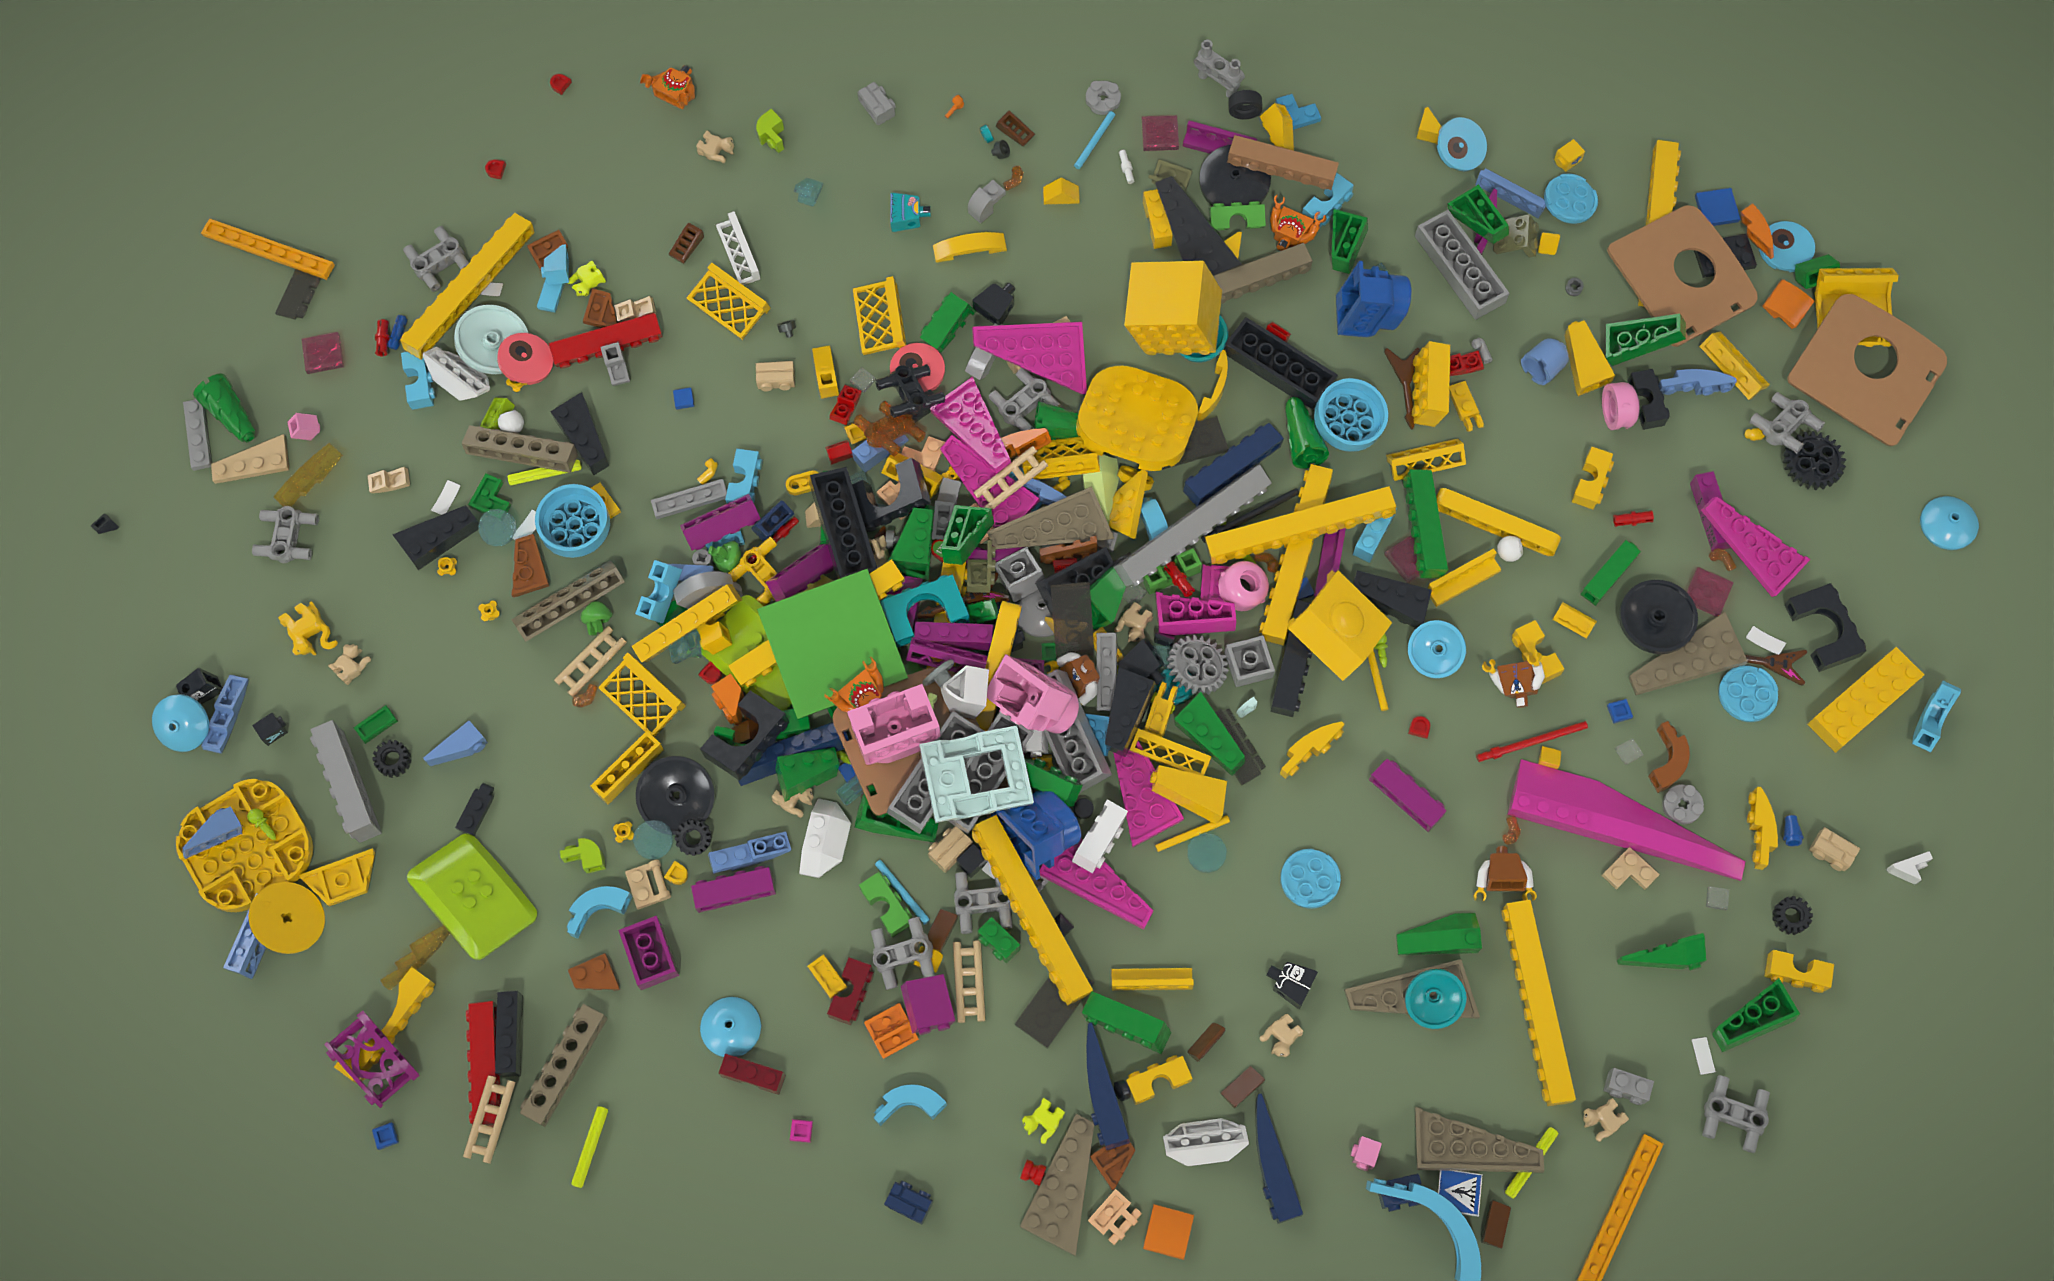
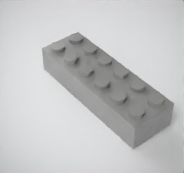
M1449 210L1418 225L1415 238L1475 320L1506 303L1509 296L1508 290Z
M1056 669L1046 675L1056 679L1076 694L1067 672ZM1078 699L1079 710L1073 725L1063 733L1055 734L1044 730V733L1062 770V774L1077 778V782L1083 785L1081 793L1110 777L1112 773Z
M953 711L940 729V737L937 740H954L985 731ZM922 758L887 810L889 815L919 834L933 815ZM963 758L966 764L969 758Z
M1000 711L988 731L1017 726L1023 750L1034 732L1023 725L1014 723L1010 720V716H1006ZM1001 750L970 757L965 764L971 794L997 790L1006 776ZM979 816L955 821L949 820V822L968 834Z
M333 720L310 729L312 733L310 740L313 746L318 749L319 753L316 756L319 763L324 765L323 775L327 782L330 781L331 788H329L333 799L336 798L338 805L335 807L339 816H343L344 822L342 826L346 834L349 833L351 838H355L359 843L382 834L344 731Z

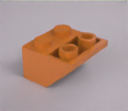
M730 673L711 686L714 692L711 695L718 708L722 709L730 725L734 723L736 726L742 722L743 714L738 704L745 696L741 687Z

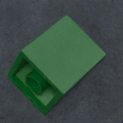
M1113 566L1072 604L1092 628L1096 630L1114 622L1126 586Z

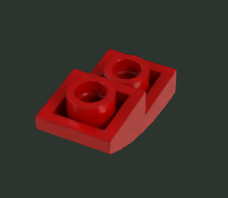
M1479 350L1462 356L1460 353L1450 356V376L1468 374L1484 369Z
M844 385L837 397V403L830 413V420L847 425L862 391Z

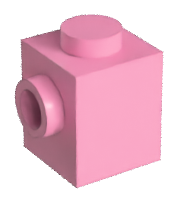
M296 413L287 422L290 436L294 439L312 440L320 432L317 415Z
M1362 1136L1359 1139L1358 1145H1353L1350 1155L1354 1157L1352 1163L1357 1164L1356 1167L1361 1170H1372L1375 1167L1382 1143Z

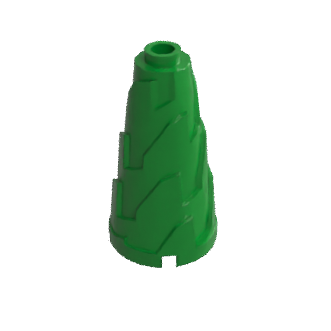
M222 373L208 377L210 382L207 384L202 381L193 392L196 400L241 442H251L255 438V429L226 375Z
M1292 397L1288 400L1285 407L1291 460L1296 468L1308 469L1312 463L1318 466L1326 461L1329 451L1303 401L1297 397Z
M1038 402L1033 429L1046 428L1051 440L1081 437L1078 436L1076 430L1079 413L1064 410L1062 407L1044 402Z

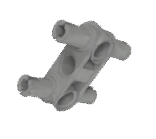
M1206 39L1201 43V50H1199L1198 56L1194 59V64L1199 69L1198 76L1201 79H1206L1209 76L1227 89L1226 96L1229 98L1233 93L1237 92L1245 78L1244 73L1240 70L1241 62L1238 59L1228 62L1212 50L1213 43Z
M439 226L434 230V233L441 242L419 255L412 245H407L403 249L417 277L425 281L432 292L437 291L441 287L434 277L435 274L455 262L460 269L469 264L464 256V250L454 237L449 236L443 226Z
M1021 368L1016 373V376L1026 385L1009 400H1005L997 390H994L989 395V399L998 407L999 413L1007 424L1017 426L1021 431L1033 429L1024 417L1037 407L1038 402L1061 407V404L1051 395V391L1047 388L1045 381L1036 377L1033 378L1025 369ZM1035 389H1042L1041 392H1036V391H1034V390H1035ZM1013 411L1015 414L1009 415L1007 412Z
M1779 392L1772 397L1771 402L1779 406L1783 411L1773 421H1768L1758 413H1755L1749 422L1763 431L1762 433L1766 436V441L1769 444L1775 446L1784 445L1796 454L1802 449L1804 443L1795 439L1791 434L1801 424L1810 426L1816 432H1819L1825 424L1824 421H1821L1812 414L1809 405L1805 401L1790 400Z
M284 506L277 511H260V520L275 522L270 546L253 545L252 554L254 556L269 557L272 560H278L280 563H288L294 559L311 560L312 550L310 548H296L300 525H318V514L302 513V511L293 509L290 506Z
M960 872L955 874L957 891L954 893V902L962 934L973 932L971 915L976 913L997 911L999 912L1000 925L1004 929L1012 928L1010 900L1008 899L1004 903L998 900L999 896L1004 895L998 878H995V888L968 890L967 873ZM966 899L969 901V904L966 907H961L958 904L959 901Z
M920 917L908 920L912 933L911 940L891 946L886 945L882 928L870 931L875 949H873V963L877 966L879 973H882L886 990L898 987L893 969L913 961L920 963L923 978L935 976L931 962L933 945L929 941L928 935L923 932ZM921 942L925 945L923 953H920L918 950V945ZM884 953L888 957L886 964L881 962V956Z
M1718 1075L1714 1091L1709 1094L1708 1101L1704 1105L1706 1122L1702 1136L1714 1139L1718 1123L1724 1122L1744 1129L1747 1134L1743 1150L1755 1153L1759 1136H1762L1769 1122L1766 1107L1770 1092L1758 1089L1754 1106H1749L1727 1098L1726 1092L1730 1079ZM1713 1102H1716L1719 1105V1112H1716L1712 1108ZM1753 1116L1759 1118V1126L1753 1123Z

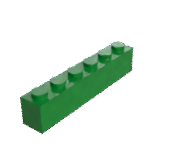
M1410 469L1403 479V486L1407 492L1408 518L1412 523L1411 536L1414 537L1415 542L1414 554L1417 555L1416 569L1419 571L1420 578L1439 579L1446 574L1448 566L1432 470Z

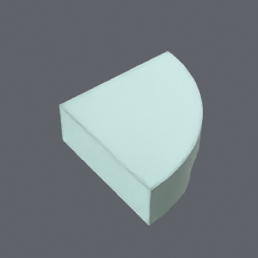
M1252 697L1237 710V715L1242 718L1255 710L1257 706L1256 699Z

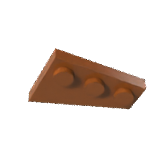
M531 534L515 539V565L511 594L513 598L549 587L535 535Z
M1097 536L1090 537V541L1081 542V540L1073 541L1070 546L1058 544L1041 548L1040 563L1053 564L1055 560L1081 559L1097 550Z

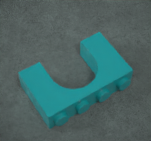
M953 574L949 576L943 575L936 581L924 582L919 587L914 589L907 588L900 594L888 595L883 600H880L897 648L911 643V639L914 637L908 620V612L919 601L933 600L943 607L949 623L970 622L969 614Z

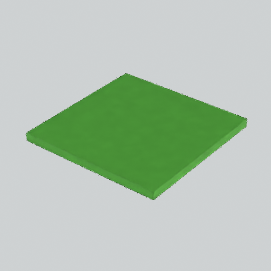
M868 569L757 609L797 719L835 706L824 695L826 694L828 697H831L833 691L830 688L838 692L866 669L862 663L863 661L866 665L871 664L872 660L870 657L876 662V667L883 678L884 687L908 679Z

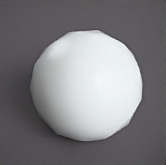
M516 410L501 414L498 418V427L503 432L519 433L524 426V418Z
M1515 536L1502 538L1497 545V552L1500 558L1513 562L1522 557L1523 547L1521 540Z

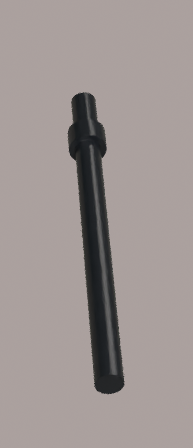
M1295 488L1223 526L1218 525L1214 527L1213 531L1201 536L1203 543H1206L1205 537L1231 530L1299 495V490Z

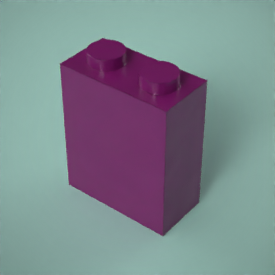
M944 974L906 981L901 986L912 1034L919 1032V1035H924L937 1028L938 1031H944L949 1029L956 1021Z

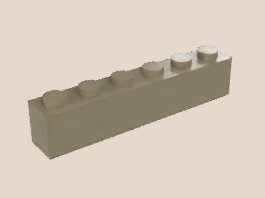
M1299 244L1213 276L1222 290L1221 304L1232 298H1240L1248 292H1256L1262 287L1272 286L1278 281L1289 280L1297 274L1307 273L1311 270L1313 260L1305 244Z

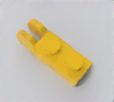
M1466 381L1449 386V395L1467 431L1473 430L1470 418H1474L1478 428L1484 427L1482 417L1479 414L1480 412Z
M1162 682L1144 728V731L1162 738L1178 691V687L1173 686L1168 700L1162 698L1167 688V683Z

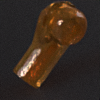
M1014 166L1011 179L1003 183L1006 191L1021 184L1023 171L1020 166Z
M1714 549L1709 553L1712 561H1723L1727 571L1737 568L1729 552Z
M1268 553L1255 554L1254 561L1265 562L1268 565L1267 570L1269 572L1275 573L1278 570L1279 562L1273 555Z
M589 684L586 693L573 697V705L581 708L592 704L598 687Z
M1516 816L1506 819L1510 830L1508 834L1503 835V841L1507 845L1516 843L1521 834Z

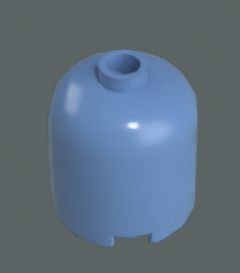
M1547 338L1524 355L1521 359V366L1525 373L1529 372L1533 376L1532 381L1545 385L1565 368L1569 361V354L1562 342Z

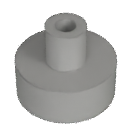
M887 530L886 549H894L895 544H897L900 536H895V530Z

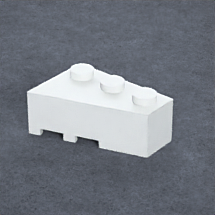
M1107 799L1102 812L1096 817L1095 823L1080 844L1072 862L1091 873L1094 872L1096 867L1100 869L1106 859L1103 857L1104 854L1111 852L1115 844L1112 841L1114 838L1119 839L1124 830L1121 826L1128 811Z

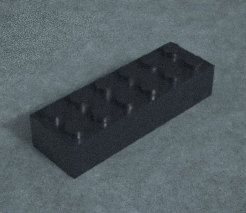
M1247 317L1244 318L1225 343L1224 350L1229 358L1289 396L1301 399L1303 404L1315 411L1316 404L1326 388L1337 381L1338 375Z
M847 467L810 475L809 486L837 580L868 569L870 574L877 569V565Z

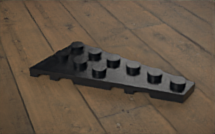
M1173 176L1155 183L1183 261H1204L1213 276L1243 265Z

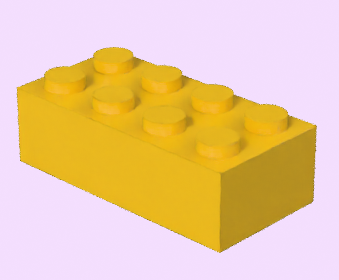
M1429 341L1425 347H1422L1418 355H1415L1413 365L1415 366V373L1413 375L1415 389L1412 394V399L1414 400L1412 416H1414L1415 424L1435 427L1449 413L1450 345Z

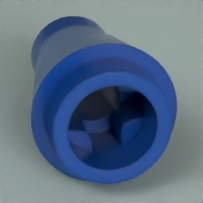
M1786 816L1783 840L1788 846L1801 845L1804 837L1797 816Z

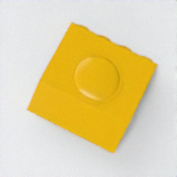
M1893 268L1819 269L1815 290L1817 329L1835 301L1845 294L1856 295L1892 315L1891 290L1893 282H1898L1899 275ZM1876 336L1864 338L1858 343V345L1873 347L1874 345L1892 346L1884 338Z
M1332 570L1327 574V583L1308 608L1296 619L1293 617L1288 622V629L1343 681L1366 660L1392 622L1339 570L1336 573Z

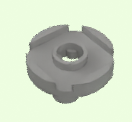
M1093 81L1086 91V104L1096 114L1107 115L1109 111L1117 109L1120 105L1121 93L1116 83ZM1105 95L1108 98L1101 100V97L1099 96Z
M1676 785L1665 794L1662 802L1665 815L1670 820L1679 822L1678 824L1682 825L1693 823L1704 811L1702 796L1692 785ZM1680 800L1687 802V809L1679 807Z

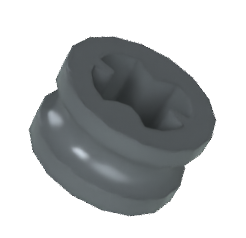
M1571 278L1566 285L1567 294L1573 297L1580 295L1584 287L1583 282L1579 278ZM1573 284L1576 285V287H1578L1577 290L1573 289Z

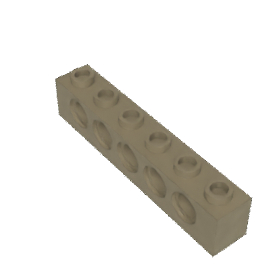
M469 425L462 441V446L466 454L568 473H571L578 456L574 444L570 442L542 439L532 435L525 436L515 432H503L499 429H486L482 426L475 427Z
M610 560L511 620L526 642L625 583V581Z
M585 1004L575 1011L572 1024L568 1025L563 1032L564 1038L560 1044L558 1043L554 1047L550 1062L547 1061L542 1068L543 1074L531 1087L532 1093L521 1104L520 1109L522 1110L520 1114L546 1127L608 1019L604 1014ZM582 1024H588L587 1030L580 1033L579 1027ZM574 1041L577 1042V1048L569 1051V1044ZM561 1060H567L566 1067L563 1069H559V1062ZM551 1078H556V1084L553 1087H548V1081ZM541 1096H545V1103L541 1106H538V1098Z

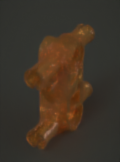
M883 401L879 406V411L886 415L880 420L870 423L861 414L854 418L853 424L864 432L867 443L874 448L883 447L892 456H896L901 449L893 440L904 434H909L917 442H921L926 435V432L915 425L912 415L906 414L892 418L890 413L891 405L887 401Z

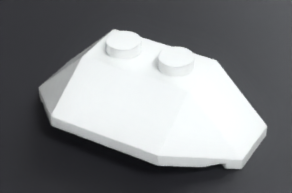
M439 347L432 348L423 353V358L433 381L459 401L478 397L490 390L488 376L468 366L459 355L449 351H442Z
M823 799L817 800L811 812L802 848L799 874L820 878L842 862L851 822L837 802Z
M1222 1118L1182 1123L1169 1134L1163 1136L1166 1155L1186 1166L1229 1161L1249 1145L1246 1127Z

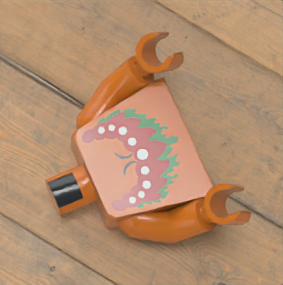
M683 65L680 71L669 68L667 71L656 76L648 74L641 76L640 83H645L646 88L652 86L654 96L682 110L685 105H688V102L695 99V86L690 77L692 70L686 65Z
M1278 195L1274 197L1276 205L1272 209L1270 225L1271 231L1275 233L1274 239L1279 242L1276 246L1277 249L1283 251L1288 249L1289 246L1294 247L1312 241L1320 229V223L1326 221V215L1319 221L1318 216L1320 212H1317L1314 215V219L1285 206L1281 209L1280 207L1284 204L1285 197H1283L1281 203H1278L1276 201Z
M870 657L872 660L870 665H866L863 661L865 670L838 692L830 688L833 691V695L828 697L825 694V698L833 702L843 712L867 705L873 699L883 698L881 695L884 691L883 678L876 667L874 659Z

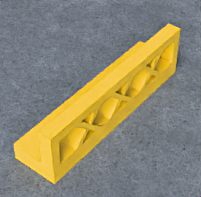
M1721 331L1712 333L1699 346L1724 374L1736 378L1735 386L1748 400L1752 399L1760 390L1766 389L1770 385Z
M1458 438L1386 455L1387 462L1391 465L1394 481L1404 479L1410 469L1416 470L1413 467L1417 461L1421 460L1426 464L1420 470H1432V472L1466 465L1464 443ZM1459 452V461L1452 462L1449 460L1453 453ZM1440 456L1443 458L1440 465L1434 466L1431 464L1435 457ZM1405 465L1408 467L1403 474L1397 475L1396 466Z
M1495 549L1431 582L1427 589L1432 590L1430 599L1434 605L1438 607L1498 574L1501 568L1494 559L1497 554Z
M1139 728L1130 748L1131 752L1175 769L1203 776L1211 761V756ZM1141 741L1148 744L1150 748L1140 750L1135 747L1137 742ZM1153 749H1162L1167 751L1168 755L1158 757ZM1177 755L1185 758L1186 762L1182 764H1176L1174 763L1172 756ZM1196 762L1203 765L1201 773L1194 771L1190 763Z
M1192 968L1111 969L1112 991L1192 990L1194 985Z

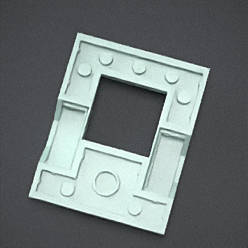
M1017 726L980 732L954 740H937L919 744L935 823L991 814L995 811L1034 803ZM1001 750L1009 787L971 794L963 758Z

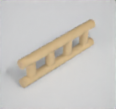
M1034 446L1030 447L973 492L977 498L983 495L988 501V504L984 506L985 508L993 510L1048 467L1044 460L1039 463L1033 456L1037 452ZM1028 460L1033 469L1024 475L1018 466ZM1013 472L1018 480L1009 487L1003 478ZM998 483L1003 492L994 498L989 489Z
M609 626L554 679L558 685L564 681L571 688L567 692L571 697H574L627 643L622 637L618 641L612 638L610 634L613 630ZM603 641L611 646L604 655L596 649ZM590 654L598 660L591 669L583 663ZM576 668L585 674L577 683L569 676Z
M979 940L973 941V948H961V942H953L957 1023H965V1016L977 1015L978 1022L986 1021L981 942ZM974 955V967L962 968V956ZM975 975L976 987L963 988V976ZM976 995L977 1007L965 1008L964 996Z
M488 1076L463 1154V1157L471 1159L473 1153L484 1155L483 1162L491 1164L516 1083L508 1080L506 1086L494 1084L496 1077ZM492 1092L503 1094L500 1107L488 1104ZM485 1112L497 1115L493 1127L482 1124ZM479 1132L491 1135L487 1147L475 1145Z

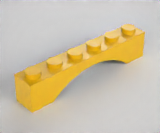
M726 584L632 645V648L641 662H648L697 627L741 602L742 599L733 584Z
M413 967L410 968L399 982L396 1007L386 1026L381 1030L391 1044L394 1043L397 1033L407 1026V1020L411 1015L418 1012L424 998L429 997L434 990L435 984ZM372 1038L368 1043H364V1045L372 1047L375 1044V1040ZM382 1047L376 1051H367L360 1048V1070L369 1072L373 1064L375 1065L380 1061L385 1049ZM351 1057L350 1059H346V1060H344V1061H345V1062L350 1066V1068L352 1069V1061H351L352 1057ZM337 1062L334 1068L355 1082L341 1064Z

